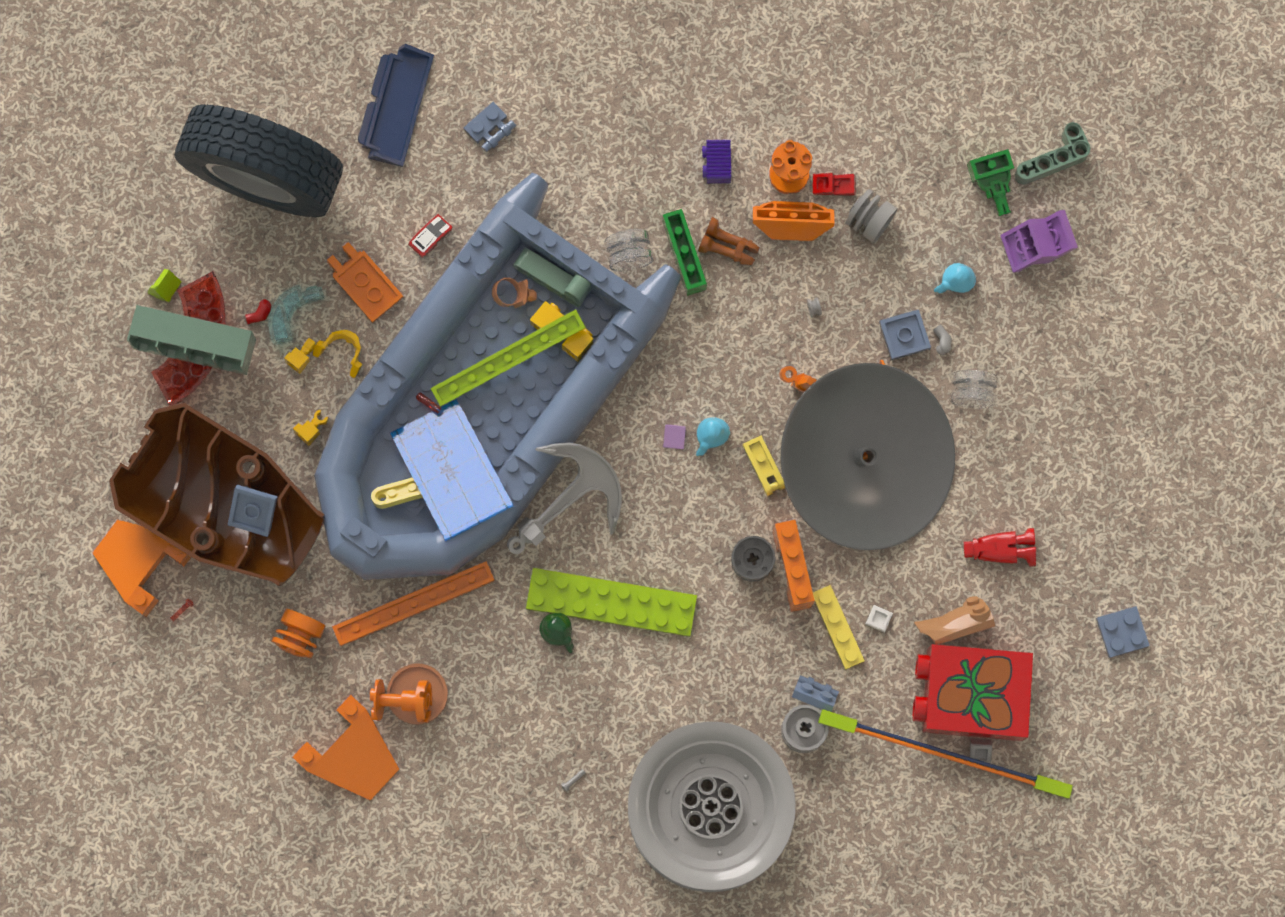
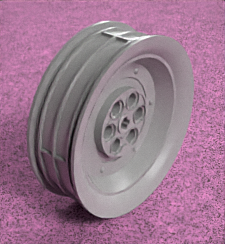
M693 723L678 728L662 737L641 759L629 789V825L641 855L662 877L678 886L694 891H727L753 881L763 874L781 855L787 845L794 825V788L782 759L758 735L730 723ZM703 781H710L713 789L705 792L701 788V783ZM730 788L733 791L732 798H723L721 790ZM689 794L697 798V803L693 806L685 803V797ZM708 802H712L713 805L717 806L713 813L705 809V806H708ZM727 809H734L737 812V818L734 820L727 819L725 811ZM693 815L701 819V824L697 827L689 824V818ZM711 823H718L720 825L721 831L718 834L710 832L709 825Z

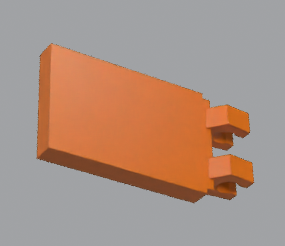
M348 242L342 248L350 257V260L341 265L332 255L327 259V263L335 271L333 273L334 280L373 323L404 296L365 251L357 252Z

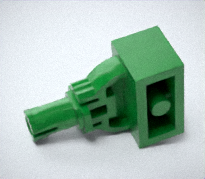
M1009 149L970 160L967 163L972 183H977L979 188L986 193L987 199L991 197L994 199L999 216L1011 213L1006 198V193L1011 192L1009 188L1010 171L1014 169Z

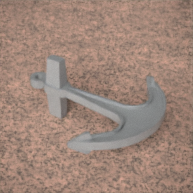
M558 443L537 447L536 451L574 459L578 465V474L575 480L538 519L525 517L517 525L519 537L513 536L508 540L507 548L513 554H520L525 548V543H532L537 546L546 538L543 534L544 526L591 490H600L606 495L610 535H613L620 515L622 494L618 477L612 466L596 451L583 445ZM515 542H519L517 548H513Z

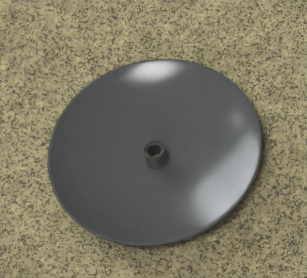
M859 363L843 366L815 381L794 405L782 436L781 472L785 488L793 506L802 519L818 534L835 544L852 549L879 550L893 547L921 532L934 519L944 504L952 484L955 469V445L952 429L936 397L912 375L895 367L878 363ZM864 452H866L868 455V459L866 462L863 460Z

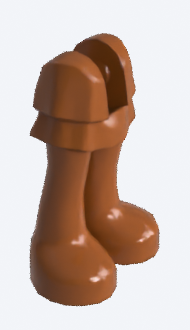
M712 217L698 252L703 254L714 252L733 259L734 262H740L742 265L752 266L755 259L742 253L743 249L752 253H758L760 247L752 240L748 241L745 237L742 238L722 230L719 227V220ZM711 238H715L726 243H729L733 246H736V249H732L724 245H721L713 241Z

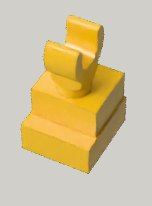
M308 338L301 350L295 347L291 353L289 352L284 357L285 363L301 374L310 362L307 355L314 350L316 342Z
M321 410L315 412L311 422L307 420L303 425L298 423L293 428L294 433L308 446L320 435L317 427L328 422V417H325L323 420L318 419Z

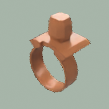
M503 278L496 281L492 288L494 301L502 307L513 305L516 309L525 305L526 302L535 301L537 293L528 288L527 279L518 283L512 278ZM501 280H506L515 287L517 299L513 304H505L499 299L497 286Z

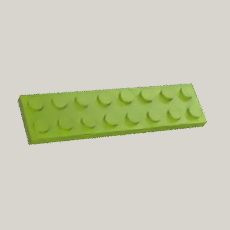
M533 568L526 609L545 613H563L569 617L690 637L697 595Z

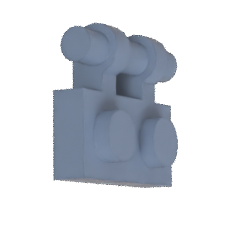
M492 102L463 128L477 144L484 139L486 142L481 147L487 152L491 148L494 149L504 136H509L512 133L511 130L516 127V124L510 120L505 125L502 121L507 118V115ZM498 127L499 131L495 135H489L493 129Z
M800 675L792 697L819 709L832 712L839 691L832 689L831 685H823L814 681L812 677L806 678Z

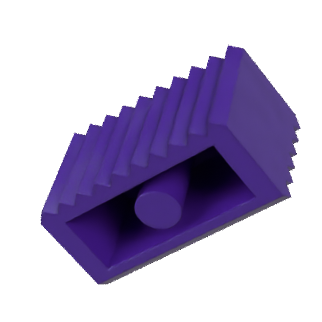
M706 140V146H702V158H706V165L702 166L703 178H707V184L731 183V140Z

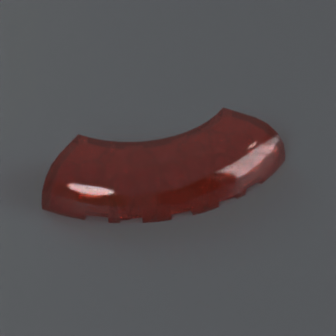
M214 271L177 290L183 305L184 316L223 325L226 324L224 298ZM169 357L151 373L169 406L179 404L189 397L203 383L213 367Z

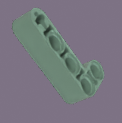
M1075 122L1068 123L1061 136L1065 146L1019 164L1015 171V180L1022 185L1029 184L1084 162L1091 148L1082 127ZM1067 131L1075 132L1076 137L1069 136ZM1075 149L1083 150L1084 155L1077 154ZM1057 156H1063L1066 162L1058 161ZM1044 163L1048 169H1041L1038 164ZM1022 170L1024 173L1029 172L1028 176H1026V174H1021Z
M524 248L513 264L516 270L576 307L581 306L591 291V284L585 278L577 274L574 277L529 249Z

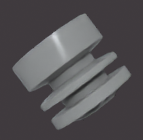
M868 189L850 209L845 224L851 226L857 220L853 229L857 231L864 225L866 228L862 236L875 243L894 218L898 208L888 201L880 207L877 206L880 196L876 195L870 201L874 192Z

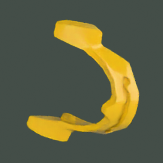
M345 329L335 331L325 341L319 340L316 343L313 356L317 358L335 340L345 339L347 343H352L355 347V356L350 363L352 365L350 376L352 378L357 376L362 363L358 361L361 346L359 338L355 333Z

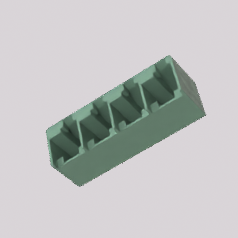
M136 305L127 341L135 350L247 375L256 338L250 330Z

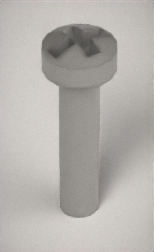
M582 769L568 782H563L561 784L562 789L564 788L565 791H568L569 787L586 772Z

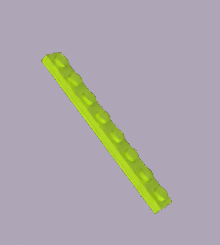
M575 309L437 384L431 390L439 405L443 406L586 327Z

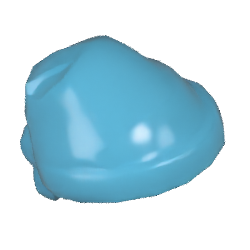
M960 263L952 264L943 273L942 283L934 289V292L939 294L947 290L959 293L968 292L974 288L976 276L970 267Z
M710 417L701 421L697 429V440L700 443V447L696 452V456H703L708 449L721 446L728 440L730 427L724 420Z

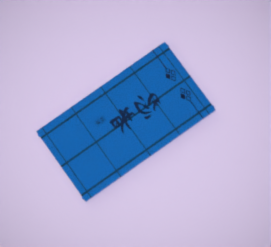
M457 399L390 433L445 541L514 506Z

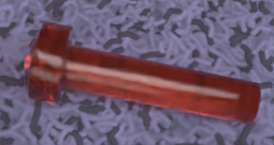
M187 598L185 600L186 603L170 617L173 622L189 606H194L191 599Z

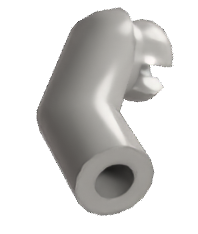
M940 324L933 330L940 339V345L936 347V351L940 355H945L946 352L948 353L951 350L952 338Z

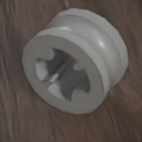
M814 298L813 301L808 299L807 305L810 316L814 317L815 314L822 315L818 298Z

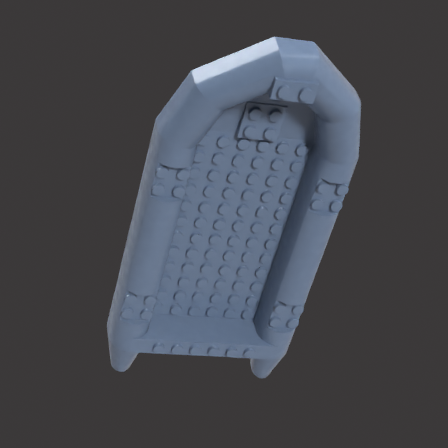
M531 173L498 200L335 417L314 477L321 512L325 514L324 526L330 554L335 560L363 580L451 575L505 538L564 458L536 451V448L558 443H575L666 319L681 280L680 274L665 264L637 288H634L536 219L547 193L548 184L535 173ZM524 248L531 250L574 277L577 274L589 281L591 291L580 307L572 305L513 267V264ZM503 278H512L518 283L527 279L528 288L534 290L537 293L535 301L526 302L525 305L516 309L513 305L502 307L494 301L492 288L496 281ZM501 280L497 286V295L503 303L513 304L517 299V291L510 282ZM545 301L549 304L554 303L561 310L560 313L563 315L576 309L586 329L593 335V345L579 362L562 350V344L565 341L563 340L443 406L439 405L431 390L437 384L537 331L530 325V319ZM458 401L507 492L513 507L445 541L424 498L380 509L373 504L371 494L374 489L380 486L412 478L391 434Z

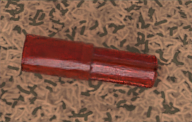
M421 392L417 394L416 399L437 414L440 413L437 410L441 411L440 406Z

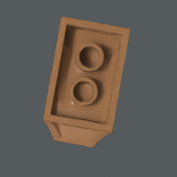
M977 596L967 598L962 607L954 609L943 616L914 622L920 633L928 635L936 645L995 626L994 618L988 605Z

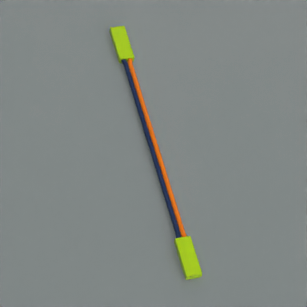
M821 710L818 720L819 724L852 734L854 732L863 733L1031 784L1034 789L1070 799L1073 785L1040 775L1033 777L859 724L858 720Z

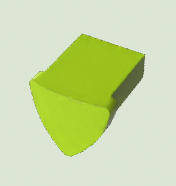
M164 269L154 285H151L148 289V294L160 300L170 302L171 297L182 281L170 270Z

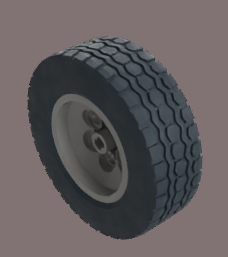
M201 104L192 108L174 154L176 161L186 170L221 190L277 211L303 217L317 218L326 215L343 173V164L340 159L319 143L312 141V139L260 116L218 105Z

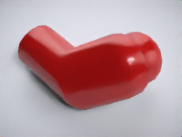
M267 299L259 302L256 312L245 314L247 324L267 319L272 308Z

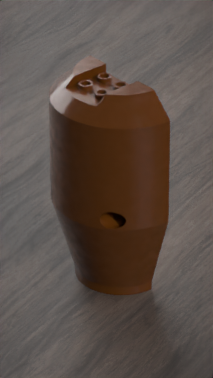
M186 403L155 409L144 426L150 433L142 438L140 442L141 447L138 452H134L128 461L130 463L127 467L120 463L109 480L115 509L199 562L271 581L278 586L285 584L297 571L315 544L323 527L325 514L313 506L267 453ZM255 465L254 471L249 473L250 467ZM237 485L278 496L268 537L228 525L234 490ZM207 537H209L208 543L205 544V545H202V542L204 541V539H206Z

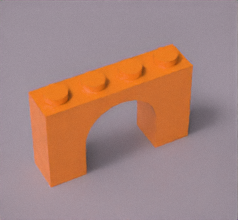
M796 520L776 523L772 533L777 552L780 551L788 585L786 593L790 610L794 612L811 608L815 600Z

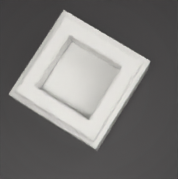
M873 605L865 625L885 633L893 613Z

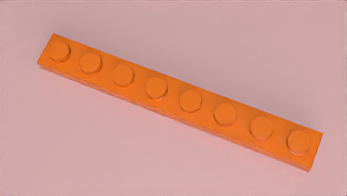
M487 561L334 625L332 628L339 645L344 646L492 583L495 580Z

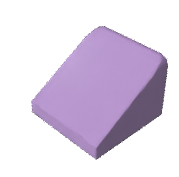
M665 425L663 447L684 449L686 427Z

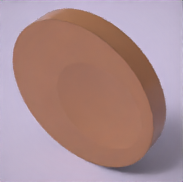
M416 663L404 666L390 679L387 694H402L403 690H416L420 680H429V683L432 685L433 699L432 706H429L428 711H431L429 723L436 719L446 706L448 699L446 682L442 675L429 665ZM390 707L394 715L403 722L413 725L426 724L417 721L415 712L402 711L401 707Z

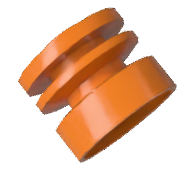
M285 609L280 622L287 626V630L276 629L275 632L283 636V639L273 637L271 642L287 653L297 657L312 659L314 654L306 650V647L317 648V645L311 642L310 638H321L326 625L299 612Z

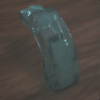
M296 285L278 297L272 306L268 322L270 337L274 345L294 340L290 326L293 313L303 305L324 300L325 296L322 287L311 286L302 292L300 285Z

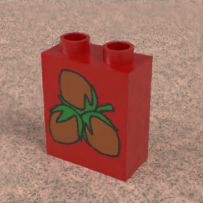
M932 644L927 649V655L917 654L915 679L925 680L924 697L914 696L912 721L923 722L922 733L1024 741L1029 736L1033 653Z

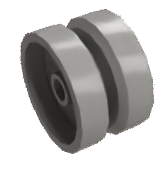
M799 705L792 708L786 714L781 725V735L784 743L791 750L798 753H810L817 750L825 742L829 726L818 723L821 713L819 708L812 705ZM802 726H806L808 728V732H801L800 729L802 728Z

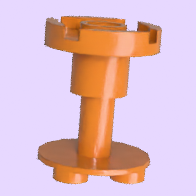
M788 140L775 149L772 155V165L769 170L772 186L783 194L800 192L806 186L809 180V171L812 167V155L803 144Z
M376 679L374 688L370 690V701H373L374 708L371 710V719L380 721L383 717L385 706L401 707L402 711L415 712L418 722L428 723L431 717V711H428L429 706H432L433 701L431 683H429V680H420L416 690H403L402 694H385L383 680Z

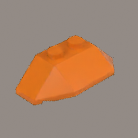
M771 201L753 207V224L774 240L813 241L834 227V210L827 209L813 202Z

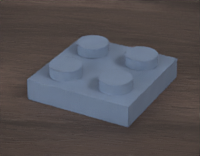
M919 309L879 321L891 361L931 349Z
M237 485L234 490L228 525L268 537L278 496Z
M1137 606L1096 618L1109 658L1150 646Z

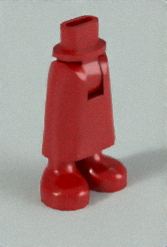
M1028 528L1024 534L1017 536L1015 531L991 534L977 539L973 538V541L963 542L964 558H974V560L978 558V560L1010 564H1017V558H1022L1026 560L1030 567H1036V547L1019 549L1016 547L1017 545L1035 546L1034 528Z

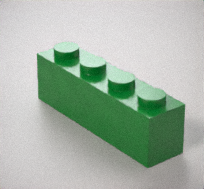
M679 209L663 214L662 222L686 295L689 296L705 291L707 289V282L683 210Z

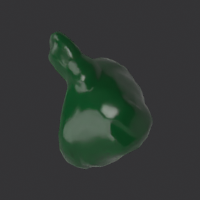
M550 613L546 615L539 627L541 637L550 645H564L571 654L574 648L571 639V621L563 613Z

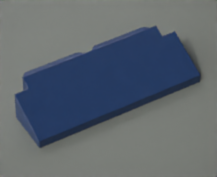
M403 44L399 47L397 55L390 53L381 56L371 94L376 99L375 102L367 104L358 136V142L362 144V148L370 149L368 159L403 167L434 54L408 44Z

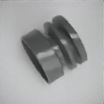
M747 536L739 540L734 546L731 555L732 568L743 580L749 582L760 581L766 578L772 571L775 563V551L766 539L759 536ZM751 554H753L754 557L759 558L756 561V565H753L752 562L747 561L748 559H750Z

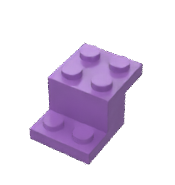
M1059 210L1046 218L1029 219L1000 235L1013 273L1020 272L1033 264L1050 263L1078 248L1065 210Z

